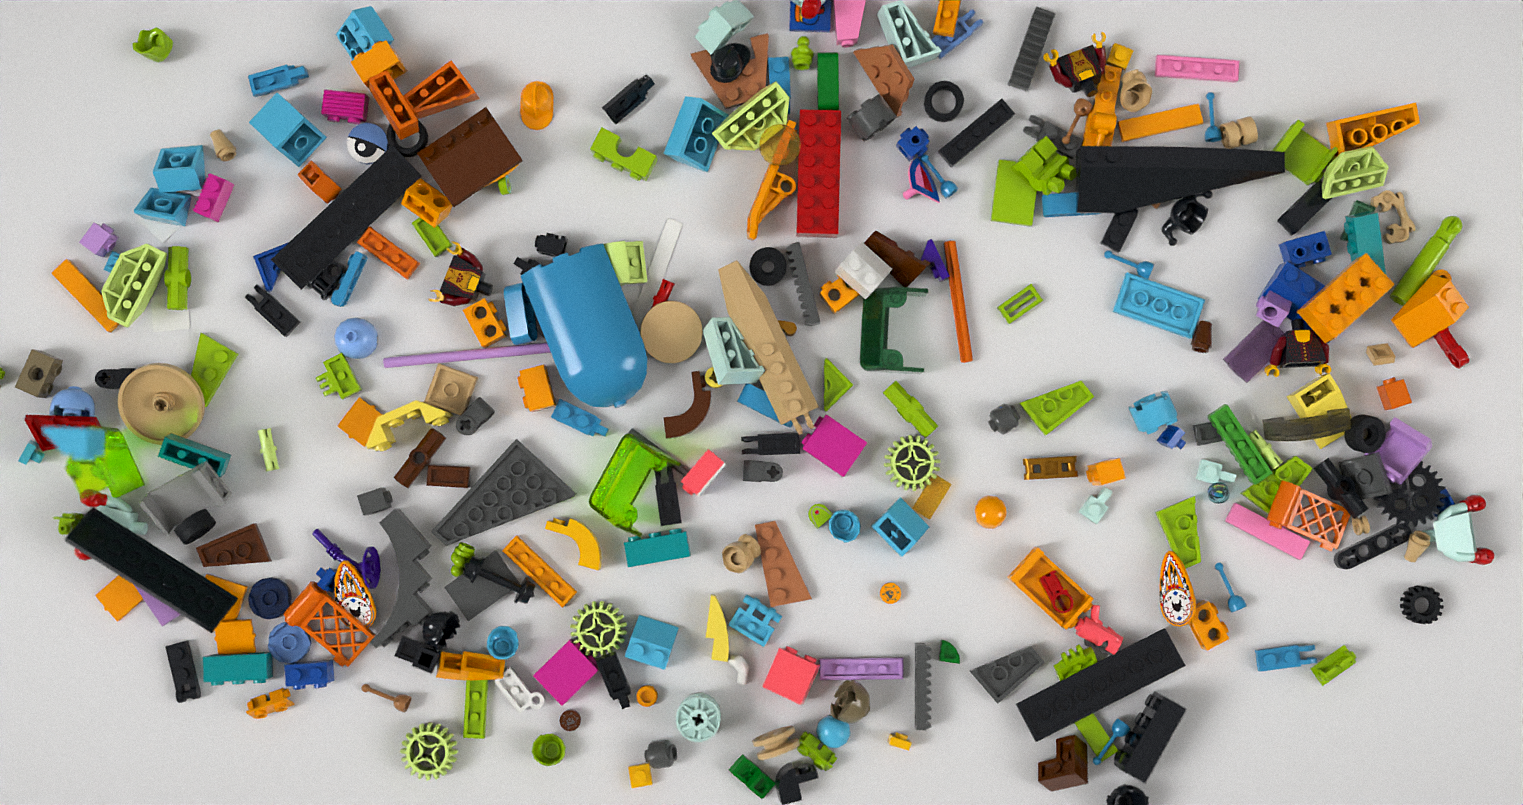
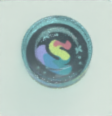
M1213 483L1207 490L1208 497L1213 503L1221 504L1229 499L1230 492L1228 486L1224 483Z

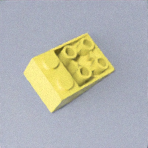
M1330 373L1318 376L1286 396L1319 449L1344 435L1346 425L1352 417L1342 392Z

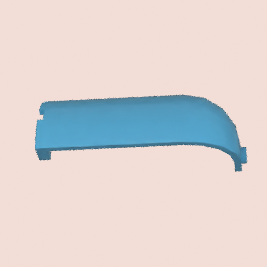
M603 244L582 247L578 253L570 256L568 252L552 258L553 263L546 266L539 264L520 277L558 372L568 390L580 401L592 407L615 406V408L626 405V401L642 388L647 374V355L642 337Z

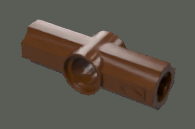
M431 427L418 446L410 452L409 458L393 478L401 485L409 488L422 470L430 464L431 458L447 438ZM422 452L425 459L419 464L416 461V455Z

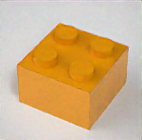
M387 40L375 43L372 49L357 54L354 60L351 61L352 66L368 88V78L385 70L389 72L393 80L408 72Z

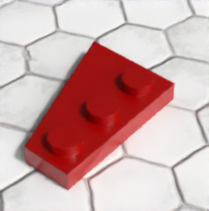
M26 415L24 419L42 452L57 448L43 432V427L103 430L97 417Z

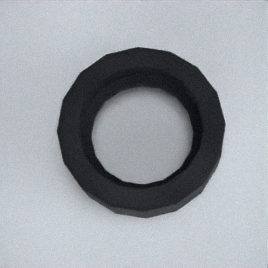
M950 81L936 82L928 89L924 98L925 112L931 119L937 122L952 121L958 116L964 104L961 89ZM948 90L955 96L956 104L951 112L939 113L933 108L932 97L937 91Z
M418 120V143L411 148H403L398 145L395 139L396 132L391 124H389L387 141L390 147L393 145L404 157H413L426 147L428 143L427 130Z

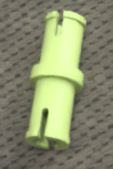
M271 428L258 430L262 448L260 449V454L263 453L266 471L280 469L275 452L277 447L273 443Z
M1256 429L1248 435L1272 470L1283 463V460L1271 448L1272 445L1270 443L1267 444Z

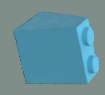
M276 93L249 122L278 151L298 167L327 138L279 93Z

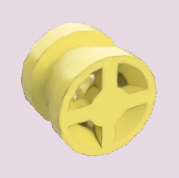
M709 368L705 374L706 383L712 388L722 387L723 385H718L714 368Z

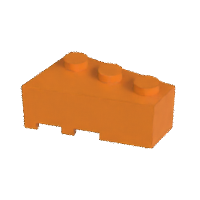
M452 60L403 95L418 119L480 99Z

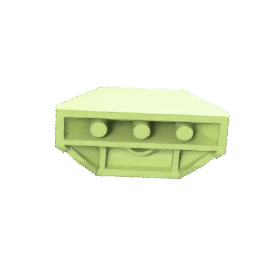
M775 81L761 89L731 113L712 132L713 136L724 149L755 151L787 125L789 96L778 82Z
M1371 146L1342 152L1326 168L1322 182V198L1329 199L1381 187L1384 185L1389 166L1383 161L1375 148Z
M144 244L120 254L101 290L108 319L129 328L145 311L164 274L167 253L149 244Z

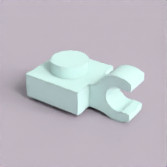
M1201 459L1196 480L1210 484H1216L1219 480L1235 483L1236 474L1221 471L1222 464Z
M1103 487L1096 498L1090 495L1079 510V513L1097 524L1109 508L1104 503L1113 492L1107 487Z

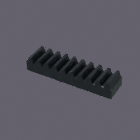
M1001 98L942 147L938 153L952 168L1010 120L1015 113Z

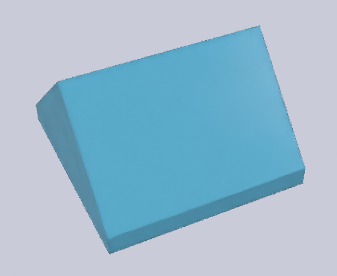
M150 188L134 209V213L147 220L186 226L192 198L188 194L160 192L159 189Z

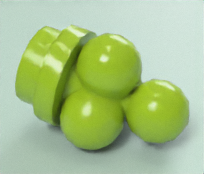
M801 36L797 41L798 47L793 48L791 51L792 63L797 70H808L812 64L814 52L809 48L810 41L808 37Z
M460 542L455 547L451 555V561L454 563L451 567V574L453 576L459 577L463 574L464 564L469 563L471 557L475 556V548L473 546Z

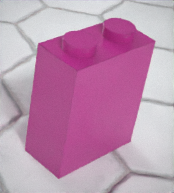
M827 414L824 418L819 416L814 423L816 429L813 434L808 433L801 442L804 445L802 450L841 477H844L867 442Z
M572 638L533 675L561 706L599 670L596 658H593L592 654L590 656L585 655L583 651L585 647L579 650V647L582 645L581 642L574 644Z

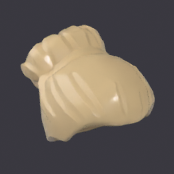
M1139 69L1125 73L1121 79L1123 86L1120 93V102L1125 110L1137 112L1149 104L1152 88L1147 83L1146 76Z
M747 534L741 535L738 541L728 544L722 551L725 568L735 573L746 571L752 565L754 558L761 554L760 545L757 540Z

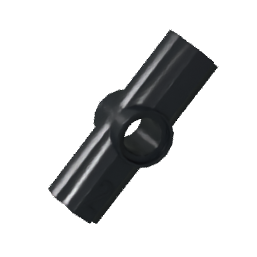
M1329 458L1314 468L1327 485L1329 497L1335 501H1340L1353 519L1368 510L1366 504L1354 491V481L1348 476H1342Z

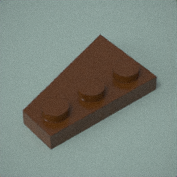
M878 231L873 232L864 242L869 249L892 268L889 273L905 289L930 264L925 259L921 261L914 256L915 253L912 251L901 249L895 241Z
M257 523L196 547L203 567L272 562Z

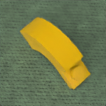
M553 518V521H547L545 529L567 535L577 543L580 550L578 565L600 570L602 562L601 548L590 528L573 518L569 519L568 526L565 525L566 521Z

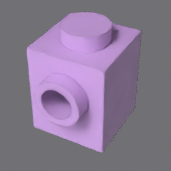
M94 222L79 243L94 254L104 257L107 252L113 250L119 237L113 234L114 229L107 224L99 225Z

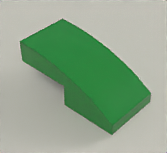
M744 754L729 768L731 774L742 781L748 789L761 799L775 785V782Z

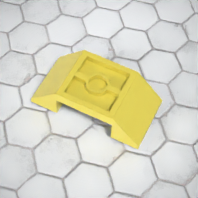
M415 400L377 417L366 444L367 449L383 452L392 448L391 444L395 443L396 440L390 427H399L405 424L404 420L411 418L414 420L423 416L427 424L439 427L449 423L448 419L452 418L453 415L451 412Z

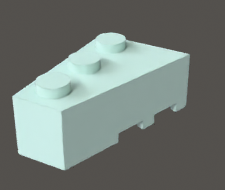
M902 0L881 7L877 16L888 45H894L907 68L938 57L942 50L935 46L929 38L930 35L927 31L924 32L917 23L915 16Z
M731 317L710 319L703 330L718 385L756 383L765 372V369L762 365L759 366L753 356L755 354L743 342L744 337Z

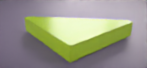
M828 358L824 360L825 412L853 386Z

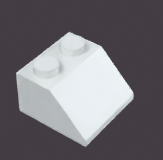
M861 241L839 265L835 273L866 300L892 268Z

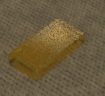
M936 475V479L930 478L932 484H926L912 507L913 510L929 520L952 485Z

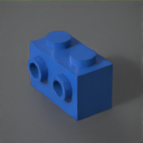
M1325 231L1279 244L1283 261H1288L1299 269L1306 267L1305 263L1313 261V265L1326 261L1325 257L1332 255Z
M333 660L296 662L284 665L286 687L293 686V690L305 689L306 685L313 684L314 688L327 687V683L334 681Z

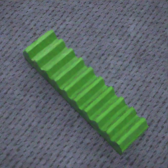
M1227 404L1222 405L1207 415L1208 420L1212 422V426L1216 428V432L1226 443V447L1230 449V453L1235 457L1240 468L1243 469V473L1252 484L1256 485L1272 474V471Z

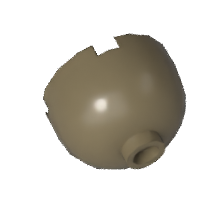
M847 680L838 688L834 695L837 698L835 705L831 703L830 706L832 717L845 723H855L868 715L870 711V696L865 687L854 680L852 682Z

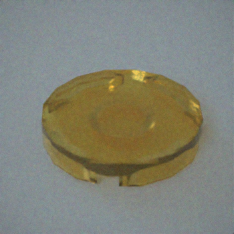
M776 124L767 128L759 141L760 154L765 161L775 166H786L792 163L798 156L801 148L800 137L796 131L783 124Z

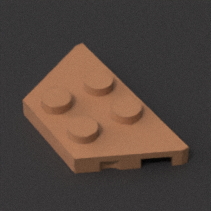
M890 44L855 50L853 52L878 93L885 99L897 117L901 116L903 102L907 101L909 89L912 88L915 79L894 45Z

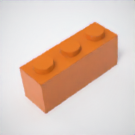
M385 70L368 78L371 93L399 139H405L419 132L418 120L389 72Z

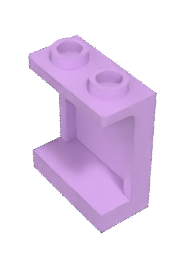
M1394 417L1390 422V429L1386 433L1383 445L1373 453H1380L1389 482H1396L1401 485L1430 451L1432 441L1427 436Z

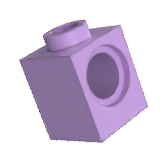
M1269 290L1265 297L1261 296L1258 300L1256 316L1279 327L1288 315L1292 302Z

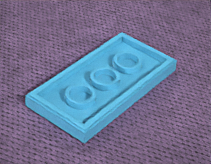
M1127 272L1125 273L1112 312L1192 339L1205 299Z

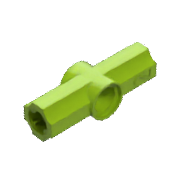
M168 247V269L164 273V282L168 288L167 309L187 310L188 288L191 285V273L188 269L189 251L187 247Z
M897 381L883 392L897 408V412L904 420L911 423L924 438L929 436L938 427L924 411V407L919 401L910 396Z

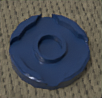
M273 577L256 582L248 596L249 607L253 613L268 620L282 616L291 605L292 600L291 590L287 584Z

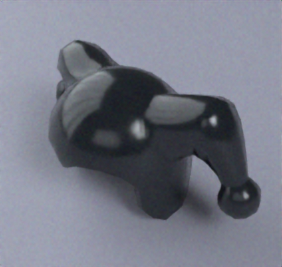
M1212 191L1184 197L1173 205L1170 217L1161 229L1164 236L1169 240L1170 246L1177 244V239L1172 234L1174 230L1180 229L1187 234L1193 235L1202 226L1208 215V208L1199 203L1197 197L1204 196L1206 199H1210L1213 196Z

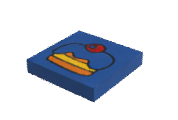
M790 0L789 31L830 33L831 0H826L821 5L818 14L812 19L803 18L801 16V7Z

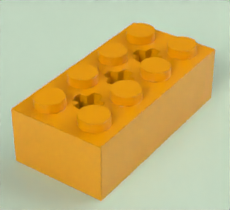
M1365 253L1351 262L1304 304L1297 313L1326 343L1340 335L1395 284Z

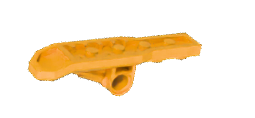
M1105 66V72L1101 76L1100 83L1097 84L1098 93L1095 95L1093 107L1086 118L1081 146H1112L1117 121L1115 104L1122 68Z
M788 120L787 125L783 129L747 218V239L751 241L757 238L758 224L796 189V182L793 178L778 172L781 160H786L790 151L787 148L789 141L793 142L797 130L794 129L796 122ZM781 183L789 184L790 191L784 192L781 189Z

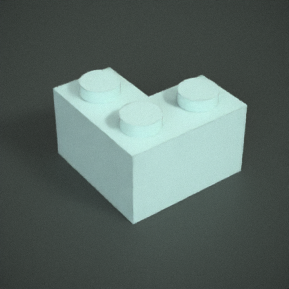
M739 0L726 1L721 7L716 6L709 12L708 15L710 17L698 27L699 32L695 38L712 55L723 48L733 35L743 31L754 16Z

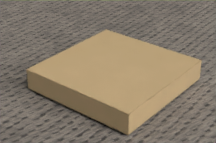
M438 363L424 402L462 415L467 410L478 377Z

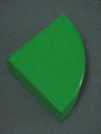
M941 640L938 660L960 664V657L956 648L951 643Z

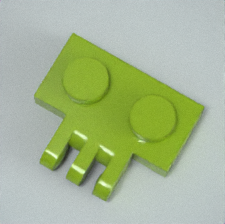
M340 353L323 362L327 372L317 376L316 380L317 382L326 380V382L319 385L321 389L329 386L330 389L323 392L325 397L338 391L341 399L344 400L362 390L345 355Z
M1079 644L1075 646L1076 652L1071 648L1068 650V656L1065 652L1060 654L1062 660L1053 665L1060 681L1097 663L1095 652L1091 646L1083 650Z

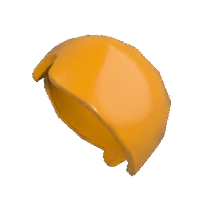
M987 495L977 502L975 507L976 520L984 528L995 529L1001 526L1006 518V506L997 496Z

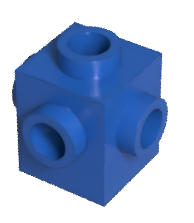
M915 126L912 130L907 128L900 135L901 139L896 144L898 150L908 161H911L916 155L921 157L928 150L927 146L930 141L925 130L922 128L919 130Z

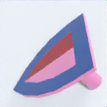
M917 157L909 165L910 188L903 193V197L908 200L915 194L920 193L939 203L940 200L935 183L925 165Z

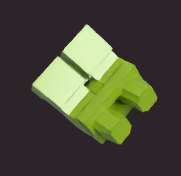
M1047 136L1037 141L1012 165L1017 172L1020 171L1029 180L1032 188L1042 191L1047 196L1052 191L1060 193L1065 186L1064 179L1072 181L1077 176L1076 168L1069 165L1068 157L1059 155L1056 151L1057 148Z

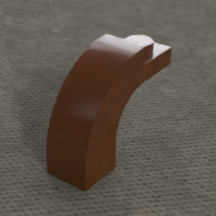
M700 371L691 372L694 390V400L691 407L681 415L663 418L666 439L685 436L697 429L705 420L711 405V390H702V388L706 387L705 375H700Z

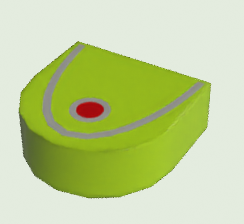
M822 504L811 506L808 512L810 521L817 529L833 515Z

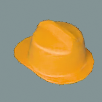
M535 81L526 85L522 90L520 104L521 120L530 129H544L552 121L554 96L549 85L544 82Z

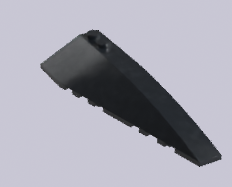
M1080 146L1076 151L1077 213H1122L1127 210L1285 173V152L1199 147Z

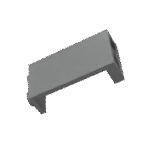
M205 461L150 491L139 504L142 506L143 511L152 518L157 528L166 536L175 525L181 523L197 511L207 509L214 504H217L218 507L225 504L232 492L209 463Z

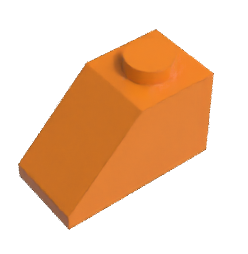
M312 160L297 174L327 204L336 199L342 190Z

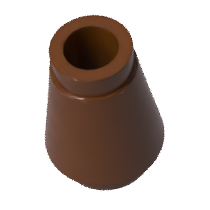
M1207 321L1199 322L1191 342L1193 351L1208 353L1209 349L1212 348V323Z

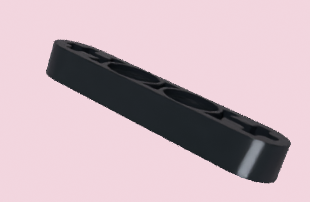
M1394 524L1338 551L1334 556V563L1340 569H1351L1407 542L1412 531L1409 526L1405 527L1404 524ZM1398 528L1404 530L1403 538L1400 536L1392 538L1390 536L1399 532ZM1380 536H1384L1387 540V544L1383 548L1377 545V539ZM1362 545L1368 548V554L1365 557L1360 556L1358 552L1359 547ZM1343 556H1355V558H1350L1347 560V565L1345 563H1341Z

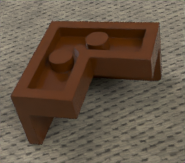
M1076 735L1056 739V758L1038 762V782L1049 791L1088 784L1087 744Z

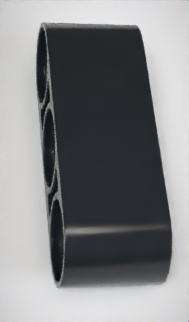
M1319 180L1311 186L1277 220L1291 236L1299 231L1332 199L1322 198V181Z

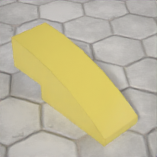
M711 594L706 638L714 639L711 660L728 662L729 637L726 619L716 595Z

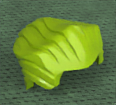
M159 28L141 30L138 41L133 43V50L154 62L165 60L173 47V41Z

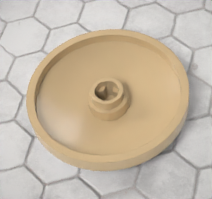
M151 363L134 370L123 381L118 393V410L123 422L133 434L149 443L162 445L164 437L170 433L187 439L196 431L203 420L205 401L198 383L186 371L171 364Z

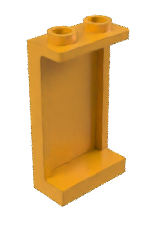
M1034 547L1007 577L1063 629L1073 628L1079 621L1077 617L1082 612L1086 613L1093 605L1091 602L1094 598L1079 587L1044 555V552L1038 547ZM1051 571H1057L1054 574L1057 575L1063 590L1067 589L1074 601L1073 607L1069 612L1058 613L1052 608V604L1039 582L1040 577ZM1060 595L1068 609L1070 606L1069 598L1065 595ZM1056 598V599H1055L1056 607H1057L1058 609H1060L1061 611H1063V609L1061 608V606H1060V604H1059V602H1058V600H1057V598Z

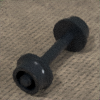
M472 556L469 563L464 564L466 569L463 576L470 579L472 584L477 575L516 592L514 603L521 602L527 604L530 598L534 597L533 591L536 585L530 582L528 577L524 578L521 585L482 568L485 560L484 557L477 558Z

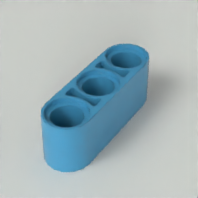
M1058 193L1042 196L1043 217L1102 214L1077 213L1076 193Z
M519 283L506 286L504 288V300L511 341L515 345L536 341L538 335L535 313L524 284Z
M746 383L737 402L779 422L766 392ZM791 420L783 425L791 428L793 422Z

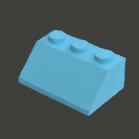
M685 96L663 154L680 163L708 172L719 143L712 132L729 115L702 98Z

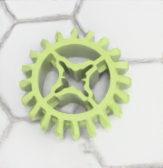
M908 435V442L905 441L904 437H900L901 445L894 441L893 445L896 449L888 447L887 450L892 455H885L884 457L885 459H890V463H884V467H891V470L886 471V475L892 473L894 475L890 481L894 482L898 479L896 487H900L904 483V490L906 491L909 485H911L912 491H916V484L919 485L920 489H924V481L927 485H931L932 483L928 478H937L932 471H940L939 467H934V463H940V459L934 460L933 456L939 453L938 451L933 453L930 451L934 448V445L931 444L926 447L928 439H924L920 443V436H916L915 441H913L912 435ZM908 446L906 459L895 461L899 451ZM914 446L921 448L926 453L928 459L918 458ZM910 457H913L914 461H922L917 466L914 465V469H911L910 465H902L907 460L910 461ZM923 465H929L925 475L917 480L918 468ZM896 467L906 468L909 472L910 480L903 478L898 473Z
M593 601L592 608L588 604L584 605L586 612L582 609L577 610L581 617L573 616L572 618L578 622L577 624L570 625L571 628L577 630L570 633L571 636H578L573 643L581 642L582 645L579 647V650L586 647L585 655L587 656L591 650L593 651V658L597 657L598 651H600L601 656L606 655L605 650L608 653H612V646L617 650L620 648L617 641L620 643L625 641L620 635L627 634L626 630H621V627H625L627 623H620L619 621L624 618L623 614L618 617L616 616L619 608L614 609L613 612L610 610L612 603H609L607 608H604V601L600 602L599 607H597L596 601ZM599 612L610 616L614 623H604ZM593 613L592 626L582 629L584 619ZM597 623L606 628L601 632V635L590 631L597 626ZM616 629L613 640L605 645V633ZM583 635L594 636L598 646L590 644Z
M432 722L427 724V729L424 723L419 725V729L416 727L411 729L413 734L407 733L405 735L408 740L402 741V745L407 748L400 750V753L406 754V756L401 758V761H408L405 769L412 767L411 775L419 772L418 779H421L424 774L427 781L431 779L432 775L434 779H438L440 774L443 776L447 774L446 769L451 770L453 768L450 762H456L457 760L456 757L452 756L458 753V749H452L453 746L457 745V741L451 742L450 739L454 736L453 733L447 736L445 733L448 731V728L445 727L440 731L441 724L439 723L434 729ZM423 735L435 736L439 741L430 742ZM417 740L419 742L418 746L420 748V753L418 756L415 757L414 744ZM444 745L445 758L441 763L438 751ZM437 746L432 753L422 757L427 749ZM426 760L429 761L431 765L434 764L435 767H425L421 765L419 762Z

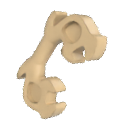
M1385 190L1371 198V207L1375 209L1380 205L1382 208L1379 211L1380 213L1390 210L1391 205L1396 208L1401 220L1400 226L1397 223L1387 226L1386 230L1391 232L1390 234L1383 235V238L1389 245L1401 243L1408 239L1409 231H1415V225L1407 214L1403 194L1398 192L1395 195L1393 192Z

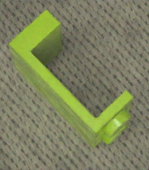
M1298 119L1289 127L1272 151L1285 152V169L1308 186L1313 182L1317 183L1323 177V169L1336 158L1335 153L1338 151V148L1334 147L1331 150L1326 148L1302 130L1305 124Z

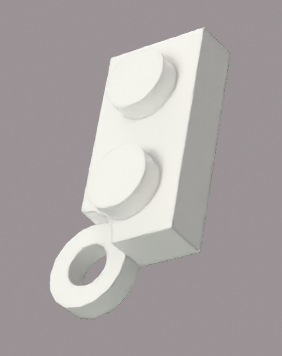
M512 667L504 672L502 679L494 680L495 684L519 714L529 706L539 709L544 705V695L540 692L532 693ZM533 697H539L540 703L534 704Z

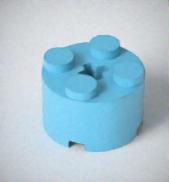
M1161 391L1162 395L1156 397L1155 393L1134 402L1135 407H1128L1138 431L1151 434L1158 431V427L1163 424L1171 425L1178 421V413L1168 391Z

